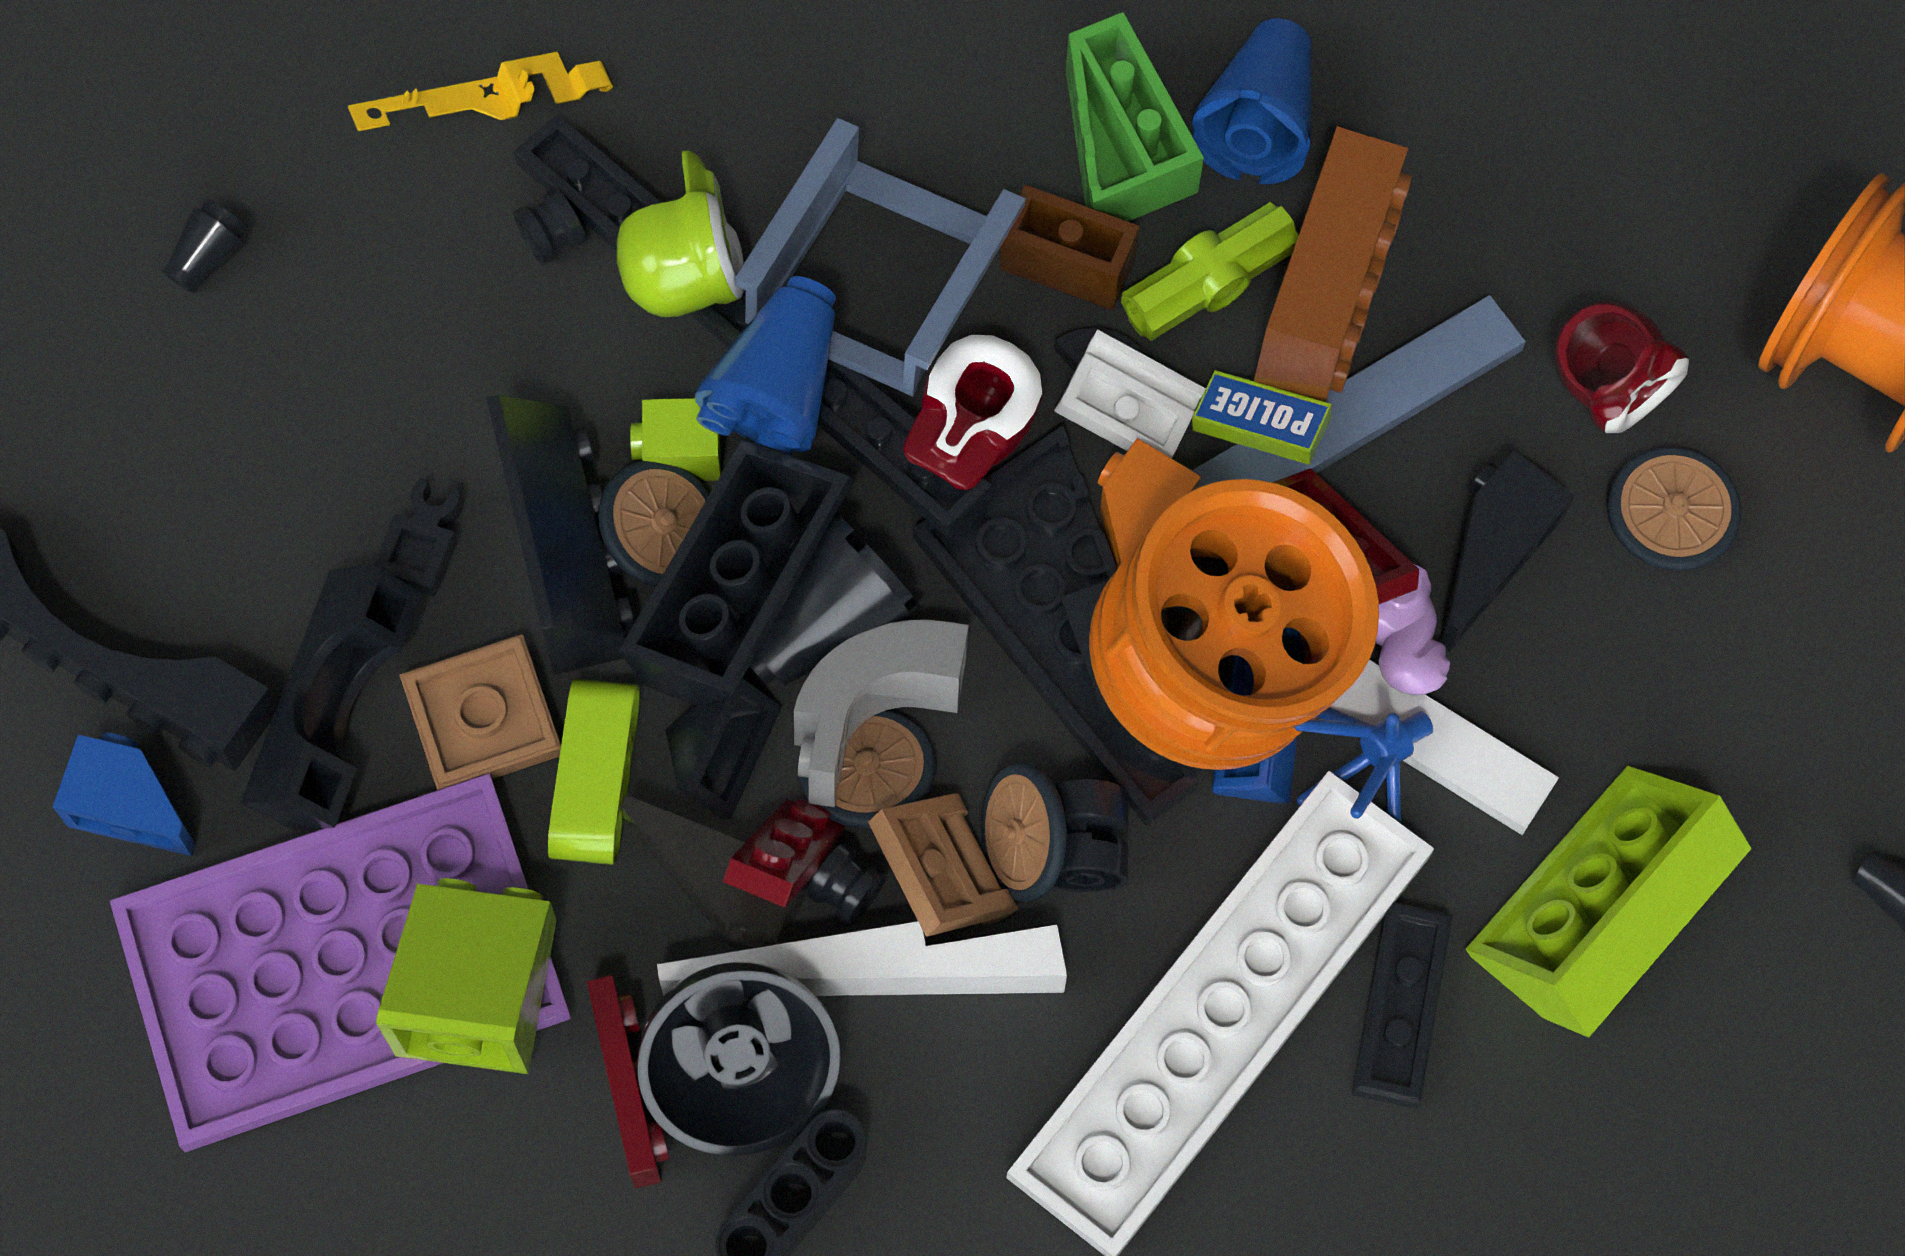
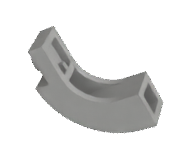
M908 620L885 624L847 639L829 652L816 665L804 682L794 708V745L801 746L798 777L808 778L809 804L835 807L849 740L858 727L872 716L900 707L958 712L967 661L969 625L934 620Z

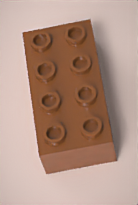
M1337 126L1266 328L1254 382L1323 402L1327 401L1330 390L1342 394L1353 361L1356 345L1360 341L1370 310V304L1374 293H1376L1387 259L1386 256L1390 244L1393 242L1413 175L1402 172L1408 151L1407 147Z

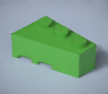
M1124 12L1069 33L1066 77L1085 206L1129 222L1197 194L1204 157Z

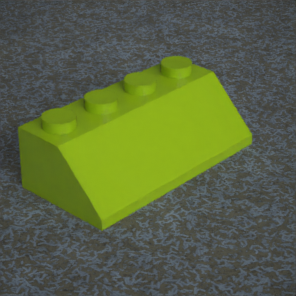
M1627 766L1468 945L1466 951L1472 959L1542 1018L1589 1038L1748 854L1751 847L1720 795Z

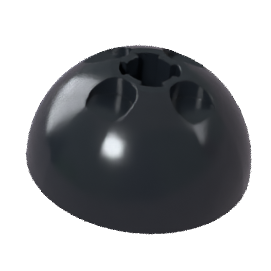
M730 962L717 964L699 970L678 982L665 994L652 1011L642 1033L638 1050L639 1086L644 1102L653 1118L668 1134L689 1147L712 1154L746 1155L758 1153L789 1141L801 1133L810 1121L821 1113L833 1093L840 1067L839 1040L834 1024L823 1004L796 978L781 970L759 963Z

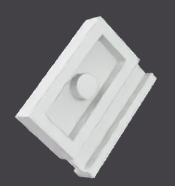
M1097 330L1091 338L1054 412L1126 451L1130 449L1138 438L1172 459L1206 388Z

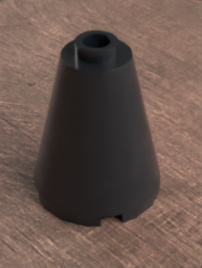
M837 512L749 665L767 685L776 677L785 686L811 672L829 652L847 639L885 624L900 622L911 616L921 607L896 575L868 544L866 545L853 533L854 529Z

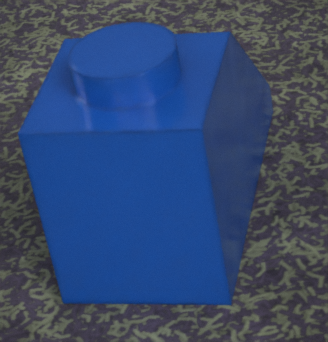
M102 733L100 739L78 735L53 804V809L67 827L192 856L196 844L155 770L141 749H139L140 745L130 738L114 733Z

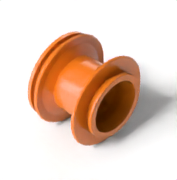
M1879 173L1848 210L1800 283L1775 326L1758 363V368L1766 373L1771 371L1776 365L1783 368L1778 379L1779 388L1786 389L1790 387L1808 365L1822 357L1905 406V234L1901 232L1902 219L1905 213V183L1893 194L1887 191L1890 177L1884 173ZM1905 409L1885 444V449L1888 453L1894 452L1905 439Z

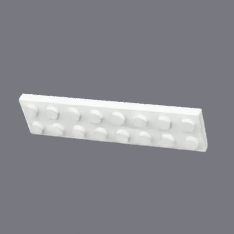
M1330 771L1327 772L1007 1172L1006 1178L1104 1256H1118L1384 917L1390 906L1398 899L1427 862L1434 850L1432 846L1372 802L1359 819L1353 818L1350 810L1359 793Z

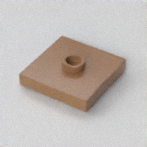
M523 634L400 674L437 791L489 773L491 778L495 779L560 757L561 745Z

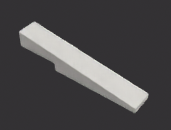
M917 921L657 964L663 996L687 976L713 965L730 962H751L771 966L799 980L815 996L1064 993L1067 978L1057 925L926 946L923 930Z

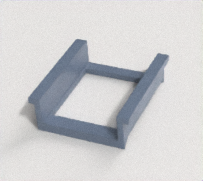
M837 118L735 277V286L746 290L745 323L749 324L777 289L786 287L790 277L797 270L846 191L970 244L905 352L904 362L835 331L832 332L829 360L914 396L923 374L928 370L1025 207L1026 198L1003 189L988 216L980 214L857 161L859 127Z

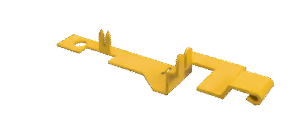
M558 52L502 62L497 77L419 92L417 89L412 93H409L407 90L404 95L348 105V109L358 131L389 126L390 122L386 113L423 105L429 117L472 109L493 118L505 120L517 117L521 103L531 101L534 85L531 81L527 82L529 75L543 74L556 104L580 100L588 90L599 88L600 91L607 92L613 88V85L602 61L575 65L567 73ZM490 84H494L493 91L497 95L489 94L484 98V90L481 87H488ZM376 108L380 110L382 115L380 118L374 119L368 116L367 110Z

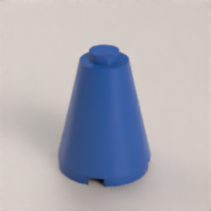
M1272 18L1261 22L1197 106L1191 124L1194 131L1192 137L1204 157L1203 161L1221 175L1239 181L1243 172L1248 175L1260 176L1258 184H1276L1292 178L1303 168L1311 145L1312 42L1309 34L1300 25L1291 20Z

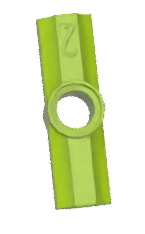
M1269 202L1219 234L1213 230H1207L1194 236L1176 252L1170 264L1122 293L1121 304L1127 313L1129 322L1140 336H1145L1152 341L1204 308L1208 312H1215L1228 306L1247 289L1252 278L1293 254L1299 236L1293 219L1282 206L1278 207Z

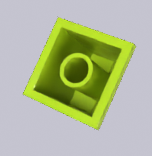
M439 879L436 886L417 883L376 1019L378 1028L395 1056L528 1074L557 921L551 902L542 900L543 896L536 891L518 887L504 888L502 895L478 892L474 884L458 879Z

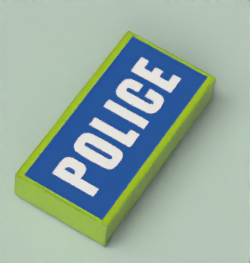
M1214 370L1192 417L1193 431L1310 465L1332 417V404Z

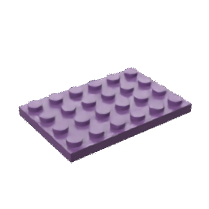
M490 773L337 824L335 828H325L110 900L179 1147L184 1152L442 1064L441 1062L395 1056L378 1028L376 1019L417 883L436 886L439 879H458L474 884L478 892L502 895L503 889L508 887L528 889ZM551 956L536 1031L571 1019Z

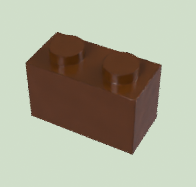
M1024 184L1019 196L1026 198L1025 207L1001 245L1000 270L1114 311L1135 262L1140 226Z

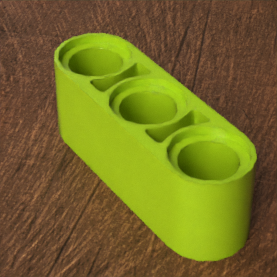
M577 678L572 680L549 825L548 856L550 859L608 865L616 864L621 843L639 714L640 691L638 684Z

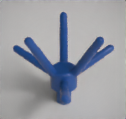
M1329 707L1317 716L1321 719H1311L1294 727L1297 731L1360 737L1363 753L1333 772L1342 781H1346L1370 764L1375 767L1353 804L1350 814L1353 818L1359 819L1386 778L1387 814L1401 824L1400 762L1413 754L1414 743L1433 733L1432 722L1426 713L1419 711L1402 721L1399 720L1397 714L1390 713L1385 719L1371 725ZM1319 782L1297 797V804L1299 806L1303 804Z

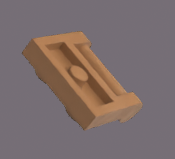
M958 793L884 808L868 821L926 937L979 923L985 926L991 925L1007 918L1018 909L1009 890L1001 889L964 818L968 814V810Z

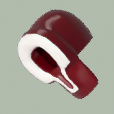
M1616 301L1594 302L1582 307L1563 324L1556 339L1555 359L1565 387L1574 398L1590 409L1595 425L1605 433H1622L1632 427L1669 396L1687 375L1689 358L1684 350L1675 344L1667 342L1655 322L1646 314Z
M969 335L951 343L936 360L926 379L922 397V408L903 446V452L907 460L936 474L956 489L969 490L974 488L986 475L991 466L1001 462L1016 449L1030 430L1043 396L1040 373L1029 355L1012 343L992 335Z

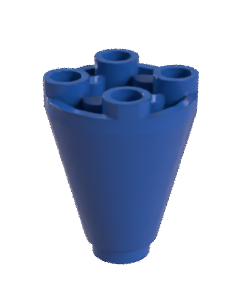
M801 276L790 277L786 287L777 289L700 382L695 393V402L701 408L696 418L698 423L720 435L729 436L733 431L755 441L756 444L791 455L792 452H804L811 449L816 438L835 320V311L832 308L836 300L835 294L824 285Z

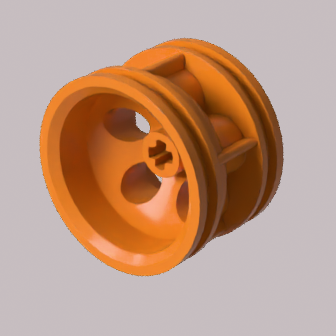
M1251 479L1225 480L1199 487L1176 500L1162 513L1141 539L1137 548L1124 560L1100 593L1094 607L1089 633L1090 658L1097 685L1108 707L1127 731L1143 745L1161 756L1187 766L1212 770L1236 769L1262 762L1280 752L1303 732L1297 731L1294 728L1295 726L1315 719L1319 714L1328 709L1362 674L1370 660L1378 633L1379 601L1376 584L1366 557L1353 536L1333 514L1308 496L1276 483ZM1191 557H1210L1224 560L1228 566V574L1223 576L1207 575L1197 568ZM1183 606L1195 611L1202 620V631L1199 638L1184 641L1172 636L1162 623L1161 610L1167 607ZM1284 628H1293L1300 632L1304 650V664L1292 659L1284 649L1282 643ZM1238 655L1249 663L1254 677L1251 695L1234 694L1223 685L1218 674V665L1222 658Z

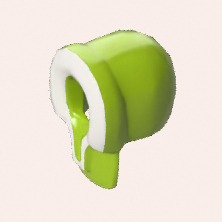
M688 150L682 151L686 194L678 200L650 205L632 213L622 222L617 237V266L626 293L648 313L660 317H679L715 303L728 304L740 299L745 291L735 286V277L743 266L744 260L737 233L726 221L719 183L714 173L707 170L703 160Z

